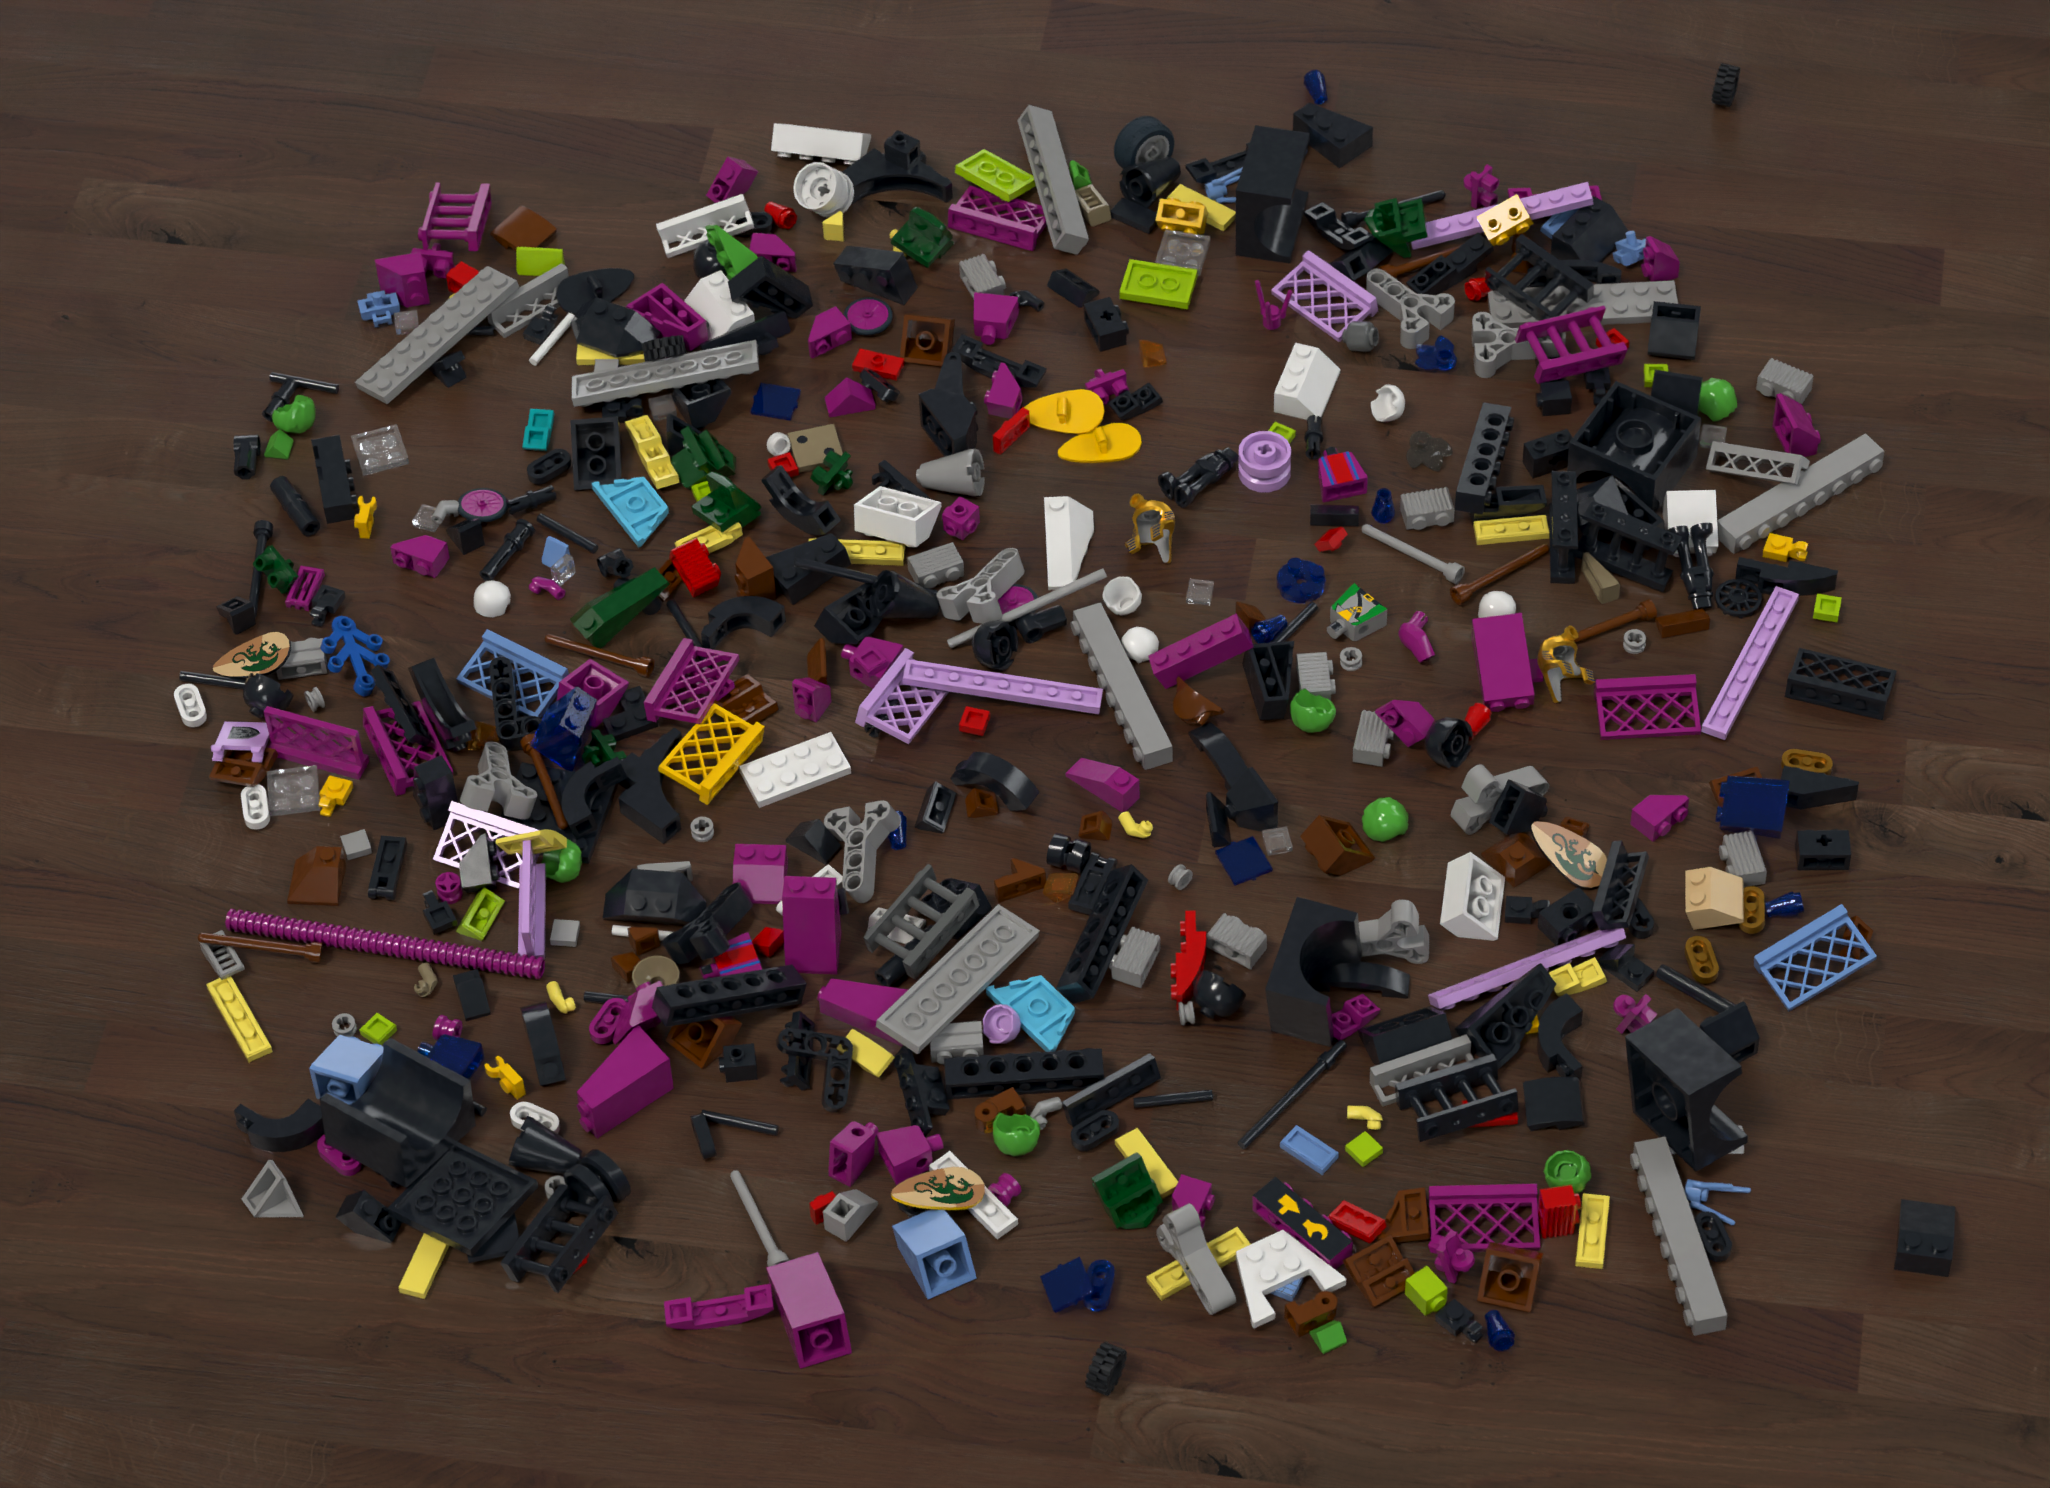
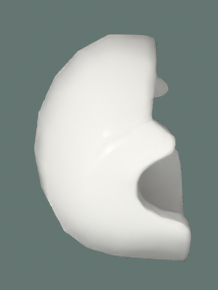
M1390 384L1376 390L1378 397L1371 402V410L1375 419L1380 422H1389L1400 418L1405 408V398L1402 391Z
M1117 577L1110 580L1104 587L1102 596L1107 607L1116 615L1122 616L1128 615L1138 608L1141 604L1142 593L1132 578Z
M492 580L480 584L474 593V608L476 612L486 617L503 615L507 605H510L511 594L508 587L501 582Z
M1503 591L1488 592L1481 599L1478 616L1483 618L1515 614L1516 603L1511 595Z
M1134 627L1124 634L1121 644L1129 659L1131 658L1136 660L1137 663H1141L1142 661L1149 660L1148 655L1158 651L1159 641L1154 632L1143 627Z

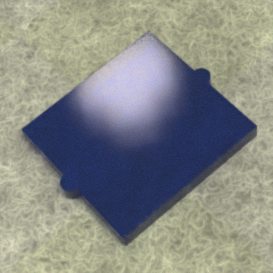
M761 383L757 395L753 396L754 403L751 408V414L791 421L795 408H798L801 389Z
M1253 836L1239 842L1233 841L1231 845L1215 851L1217 858L1234 886L1249 880L1254 881L1256 877L1273 871L1272 866Z
M1080 1257L1064 1265L1059 1264L1056 1269L1040 1276L1055 1313L1071 1305L1076 1306L1079 1301L1095 1294Z

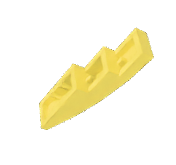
M648 415L625 421L633 444L656 489L679 483L678 474L672 466L670 456L662 444L661 436Z

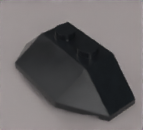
M599 298L583 304L571 321L577 344L614 357L643 352V342L658 339L662 335L656 327L638 312Z
M631 869L605 894L603 920L686 926L702 914L707 908V902L682 872Z

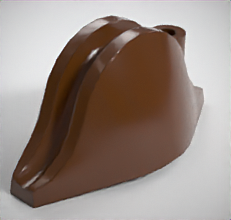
M1179 676L1177 677V692L1173 700V710L1183 722L1203 726L1209 717L1225 713L1222 708L1193 690Z

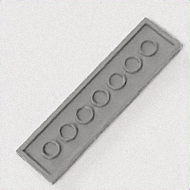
M486 266L373 367L365 372L355 382L357 388L388 404L519 288L517 280Z
M1654 281L1594 284V296L1588 303L1581 298H1577L1560 316L1583 311L1589 307L1605 306L1606 310L1601 325L1651 323L1654 301L1678 304L1675 282ZM1558 286L1541 304L1551 311L1571 291L1564 286ZM1544 287L1525 288L1523 292L1534 298ZM1492 290L1488 293L1489 313L1494 320L1510 328H1519L1520 325L1526 322L1539 321L1498 291Z
M752 340L572 376L574 407H587L597 402H611L617 398H632L642 393H657L662 389L681 388L692 383L702 384L708 380L717 378L727 379L737 374H751L759 370L757 341Z
M998 904L877 1019L876 1027L918 1054L1038 938L1040 930Z

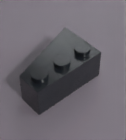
M1310 102L1293 113V131L1310 133L1308 145L1338 168H1341L1373 146L1372 126Z
M340 435L311 440L327 524L355 519L354 509H358L356 494L351 495V491H355L353 477H348L352 470L350 460L344 459Z
M1294 641L1253 644V648L1245 651L1242 665L1259 720L1284 719L1289 701Z

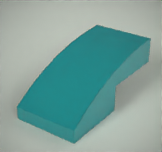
M530 409L528 426H525L523 450L547 451L553 428L554 410Z

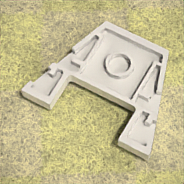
M1284 1230L1236 1251V1261L1253 1328H1257L1275 1319V1312L1264 1296L1302 1277L1311 1275L1321 1291L1333 1292L1346 1286V1279L1343 1275Z

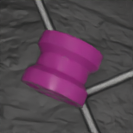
M445 872L437 877L435 885L439 900L441 902L447 901L448 904L460 901L463 896L460 877L453 872Z
M440 1015L434 1024L433 1039L438 1041L443 1039L448 1044L455 1045L462 1032V1021L459 1019L450 1020L447 1016Z
M1003 1173L998 1178L997 1183H992L988 1187V1190L1005 1207L1011 1203L1012 1197H1017L1022 1192L1019 1183L1007 1173Z

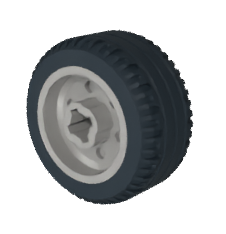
M1152 116L1135 118L1126 124L1117 136L1114 145L1115 160L1124 169L1129 165L1171 157L1174 150V136L1167 126Z

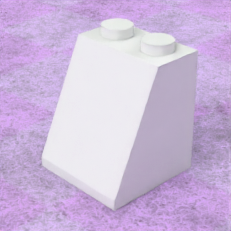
M1716 490L1667 491L1662 504L1665 530L1675 526H1688V529L1696 524L1712 523L1713 533L1706 540L1707 556L1716 553L1718 548ZM1689 532V549L1690 554L1695 553ZM1677 550L1673 555L1674 557H1679Z

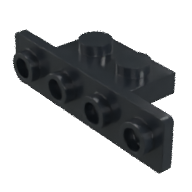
M779 311L700 344L701 351L756 340L758 355L769 354L772 352V349L779 347L777 338L791 332L786 312Z
M903 1045L895 1055L894 1066L897 1069L899 1084L904 1095L905 1107L908 1110L911 1126H919L926 1137L933 1128L929 1114L946 1115L950 1108L939 1068L916 1064L912 1050Z

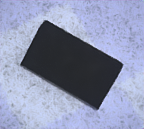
M1068 269L1052 271L1047 284L1048 288L1079 308L1084 307L1085 303H1089L1100 293L1097 288Z
M1311 505L1310 525L1359 526V506Z
M935 781L926 791L915 828L942 834L957 793Z
M1207 792L1206 811L1212 846L1214 848L1231 846L1228 818L1224 810L1225 805L1214 794Z

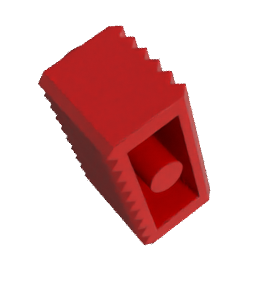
M698 538L672 549L669 556L692 597L717 587L721 576L718 565L716 563L712 564L708 558L709 551L704 543L700 544Z
M1572 1185L1539 1189L1538 1223L1542 1238L1546 1239L1552 1236L1556 1238L1558 1235L1562 1237L1563 1234L1565 1236L1568 1234L1572 1235L1575 1224H1579L1577 1210L1581 1209L1579 1194L1574 1193Z

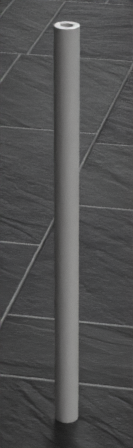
M1102 568L1002 614V618L999 621L1011 622L1102 580L1107 575ZM981 625L948 639L947 642L952 649L972 640Z

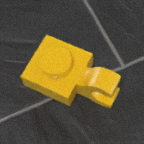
M360 496L358 498L360 511L359 514L355 515L354 526L358 528L360 538L370 539L374 522L373 513L377 508L376 498L372 497L371 502L365 504L363 496Z
M1769 533L1763 549V557L1787 562L1788 557L1805 561L1808 554L1806 552L1808 543L1798 541L1793 544V538Z
M329 775L319 793L320 801L318 805L323 807L320 815L330 817L336 804L344 806L353 789L352 781Z
M500 1056L495 1057L498 1067L492 1068L486 1063L484 1065L486 1074L492 1078H500V1086L507 1094L511 1093L517 1100L526 1094L523 1079L508 1063L505 1064Z

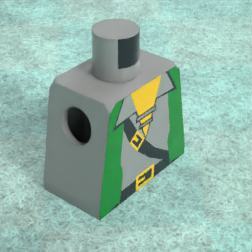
M1354 583L1332 605L1330 609L1331 624L1327 627V632L1333 639L1344 634L1352 641H1358L1387 625V609Z

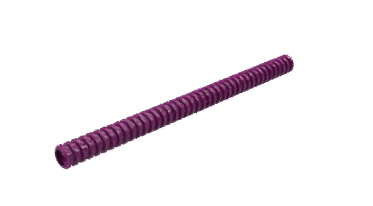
M232 908L228 911L225 921L227 931L234 929L235 932H240L242 930L245 934L248 932L252 935L257 933L258 936L265 934L266 937H271L272 935L273 938L280 936L284 940L286 938L290 941L295 939L297 942L303 940L304 943H309L310 941L311 943L312 941L320 942L322 946L324 944L328 947L334 945L335 948L341 946L342 949L349 947L350 950L357 948V951L360 952L363 950L367 953L372 951L373 954L380 952L381 955H386L387 953L388 956L392 957L395 954L398 958L401 956L405 959L411 957L412 960L418 958L419 961L426 959L430 963L434 960V963L437 964L440 962L443 965L449 963L450 966L457 964L458 967L465 965V968L468 969L472 966L473 969L480 968L481 971L488 969L489 972H494L496 970L500 974L504 971V974L507 975L509 973L513 976L519 974L520 977L527 975L528 978L535 976V979L538 980L543 976L545 969L544 958L538 957L536 959V956L533 955L529 958L527 954L522 956L520 953L513 955L512 952L505 954V951L501 950L497 953L495 949H492V951L488 948L482 950L481 947L474 949L473 946L467 948L463 944L459 947L456 943L453 945L450 942L443 944L442 941L436 943L435 940L428 942L424 938L422 940L418 937L412 939L411 936L405 938L404 935L397 937L396 934L389 936V933L386 932L382 935L379 931L374 933L373 930H369L366 932L365 929L359 931L358 928L351 930L348 926L345 928L341 925L336 927L334 924L328 926L327 923L320 925V922H314L313 924L309 920L307 922L303 919L297 921L296 918L290 920L289 917L282 919L281 916L274 917L271 914L267 916L264 913L259 915L258 912L252 914L251 911L244 913L243 910L236 912V909Z

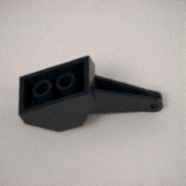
M950 352L944 358L935 389H929L919 394L921 427L944 457L968 449H975L978 431L976 423L978 412L976 406L963 395L961 355L957 352Z

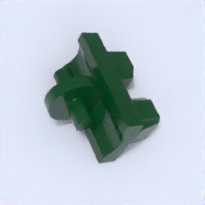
M830 450L823 460V464L829 467L830 470L826 471L819 465L813 470L810 479L819 485L818 493L824 496L832 485L836 490H839L841 487L849 489L852 486L853 480L850 476L853 473L849 469L845 471L848 466L847 461L851 457L849 453L845 451L841 456Z
M273 545L268 546L253 562V566L257 571H263L266 574L268 584L272 588H277L282 594L287 593L290 585L299 577L293 570L294 563L290 559L285 560Z
M597 729L591 731L592 740L584 747L585 752L582 755V760L585 764L592 762L595 767H598L615 757L621 760L627 756L623 751L613 752L616 747V740L613 735L603 736Z

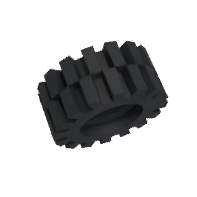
M1721 63L1715 78L1712 103L1731 107L1736 95V89L1738 88L1740 67Z
M682 335L663 337L642 343L645 362L686 354Z
M1108 1342L1102 1343L1100 1349H1097L1096 1355L1092 1358V1364L1089 1365V1372L1086 1375L1087 1379L1085 1381L1086 1387L1109 1396L1113 1392L1115 1385L1117 1386L1118 1379L1122 1375V1369L1125 1367L1124 1362L1127 1359V1351Z

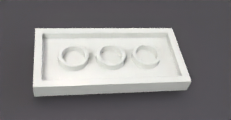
M831 732L739 766L740 774L759 808L851 774V767Z

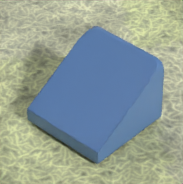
M548 536L542 556V563L561 572L571 562L569 546Z

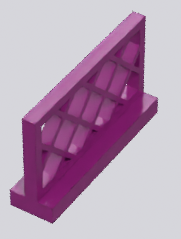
M969 186L956 205L952 204L948 209V228L1030 251L1035 249L1036 240L1046 227L1047 222L1045 216L1037 218L1034 216V214L1044 215L1041 205L1016 198L1007 202L989 191ZM975 195L981 198L972 200L971 196ZM993 202H1000V203H1002V204L995 205V206L992 205ZM984 204H986V206H987V207L981 208V209H978V208L976 207V206L984 205ZM1014 208H1021V209H1023V210L1016 211V212L1013 211ZM1004 210H1007V211H1008V213H1006V214H1002V215H999V214H998V212H1000V211H1004ZM1025 216H1028V217H1029V219H1027V220H1023V221H1020V220H1019V218H1021V217H1025Z
M683 638L644 701L647 721L657 722L659 717L701 724L739 662V654L696 647L693 645L692 639ZM697 656L708 658L697 663L694 661ZM723 660L729 661L728 664L722 665L720 667H718L716 664ZM710 665L714 668L703 673L700 670ZM693 671L697 672L698 675L692 676L687 679L685 678L686 674L691 673ZM716 675L719 676L718 680L710 683L706 680ZM700 681H702L704 684L694 689H692L690 686ZM684 687L688 690L677 695L675 694L676 690ZM707 691L710 693L708 696L700 699L696 696ZM690 697H692L694 700L684 705H682L680 702ZM674 703L678 706L671 710L665 709L666 706ZM697 707L700 709L697 715L686 712Z
M1695 674L1597 679L1595 681L1594 698L1597 705L1601 740L1701 735ZM1691 695V703L1686 708L1676 701L1680 696ZM1655 697H1662L1667 701L1662 709L1651 702ZM1637 698L1643 704L1637 710H1634L1626 704L1629 699ZM1602 700H1613L1618 705L1610 712L1603 707ZM1671 705L1682 712L1675 720L1665 713ZM1646 706L1657 713L1650 721L1640 714ZM1621 708L1631 714L1626 722L1615 716ZM1686 715L1694 721L1695 727H1684L1678 722ZM1660 716L1670 723L1666 729H1660L1654 725ZM1637 718L1645 726L1642 730H1634L1629 724ZM1611 719L1621 727L1617 731L1606 732L1605 724Z
M420 701L412 702L411 704L415 711H417L422 724L432 739L427 746L435 749L433 755L421 751L424 746L420 744L417 749L405 745L408 741L404 736L405 731L397 727L399 723L396 720L393 725L382 722L381 719L386 717L395 719V713L392 708L375 711L373 706L363 708V727L396 796L405 794L406 788L413 786L414 777L409 778L407 772L409 769L414 770V767L419 765L414 763L417 757L429 761L442 755L453 773L452 767ZM394 733L404 738L399 743L391 740V735ZM401 751L412 754L409 761L398 756Z
M266 706L264 716L271 741L268 748L277 751V758L360 780L369 763V756L362 752L357 730ZM287 727L291 728L296 734L292 733ZM310 733L316 736L319 740H316L313 736L310 735ZM343 736L351 738V742H349ZM333 739H335V740H336L339 744H341L342 746L337 745V744L333 741Z
M1537 1184L1429 1186L1428 1207L1431 1240L1443 1230L1447 1233L1450 1230L1453 1231L1448 1225L1457 1217L1467 1225L1458 1234L1463 1249L1471 1252H1486L1490 1242L1495 1243L1489 1236L1498 1228L1508 1237L1503 1243L1498 1244L1531 1251L1540 1250ZM1493 1206H1500L1507 1212L1499 1221L1488 1213ZM1519 1206H1531L1532 1214L1526 1220H1523L1514 1212ZM1466 1207H1473L1479 1212L1471 1222L1461 1214ZM1435 1208H1447L1453 1214L1443 1222L1435 1215ZM1483 1216L1494 1225L1486 1234L1475 1226ZM1509 1216H1512L1521 1224L1513 1233L1502 1225ZM1526 1228L1533 1234L1534 1242L1523 1243L1516 1236ZM1470 1229L1481 1237L1476 1244H1468L1462 1239Z

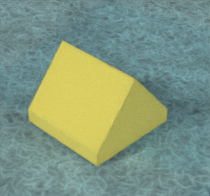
M839 211L823 221V233L826 240L844 241L843 212Z

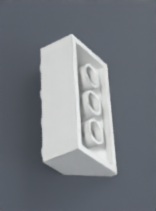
M774 123L771 151H778L777 156L791 157V153L800 154V159L813 160V156L822 157L821 161L835 163V158L844 159V164L852 165L867 153L871 134Z

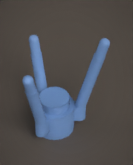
M1242 168L1219 179L1212 180L1210 183H1206L1207 197L1213 201L1216 200L1219 204L1236 202V197H1224V195H1227L1226 185L1239 181V174H1241Z
M1687 1180L1685 1194L1687 1200L1691 1201L1690 1208L1699 1209L1703 1212H1713L1719 1216L1721 1221L1735 1225L1734 1220L1701 1204V1201H1707L1709 1190L1750 1193V1188L1733 1186L1732 1184Z

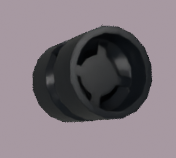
M1055 833L1049 844L1046 862L1048 865L1059 868L1065 865L1067 870L1082 874L1091 854V843L1078 838L1072 841L1070 836Z

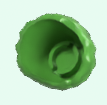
M1710 378L1702 382L1699 406L1701 413L1706 414L1714 422L1722 420L1735 411L1737 408V398L1731 383L1717 378Z
M297 395L292 404H286L284 407H278L277 410L273 411L272 419L277 429L285 432L303 433L313 426L316 410L314 402L309 397Z
M1304 688L1299 693H1296L1291 701L1290 714L1293 723L1298 728L1307 733L1324 731L1329 727L1336 715V708L1328 698H1324L1321 695L1315 696Z
M1391 797L1378 798L1364 809L1361 819L1362 828L1366 835L1372 840L1380 842L1391 840L1398 835H1404L1409 825L1408 813L1404 806Z
M567 839V848L544 852L541 864L545 863L546 878L565 883L570 882L579 875L582 865V852L576 843Z
M999 1113L993 1122V1139L1002 1153L1019 1157L1033 1151L1037 1145L1040 1125L1034 1118L1018 1114L1008 1116L1003 1113Z
M1570 1150L1557 1151L1546 1161L1543 1171L1549 1188L1572 1185L1574 1193L1582 1192L1585 1189V1185L1591 1179L1589 1162L1584 1156Z

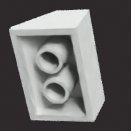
M721 270L700 279L684 300L686 304L709 323L707 328L708 340L755 322L754 313L745 302H732L728 286L729 280Z
M1295 343L1274 392V412L1306 420L1309 416L1315 415V422H1317V415L1322 417L1340 374V368L1319 348Z
M880 486L854 504L855 531L862 532L867 536L884 538L889 542L903 543L908 547H917L929 538L941 509V502Z
M1471 852L1448 862L1440 925L1457 937L1497 940L1505 877Z

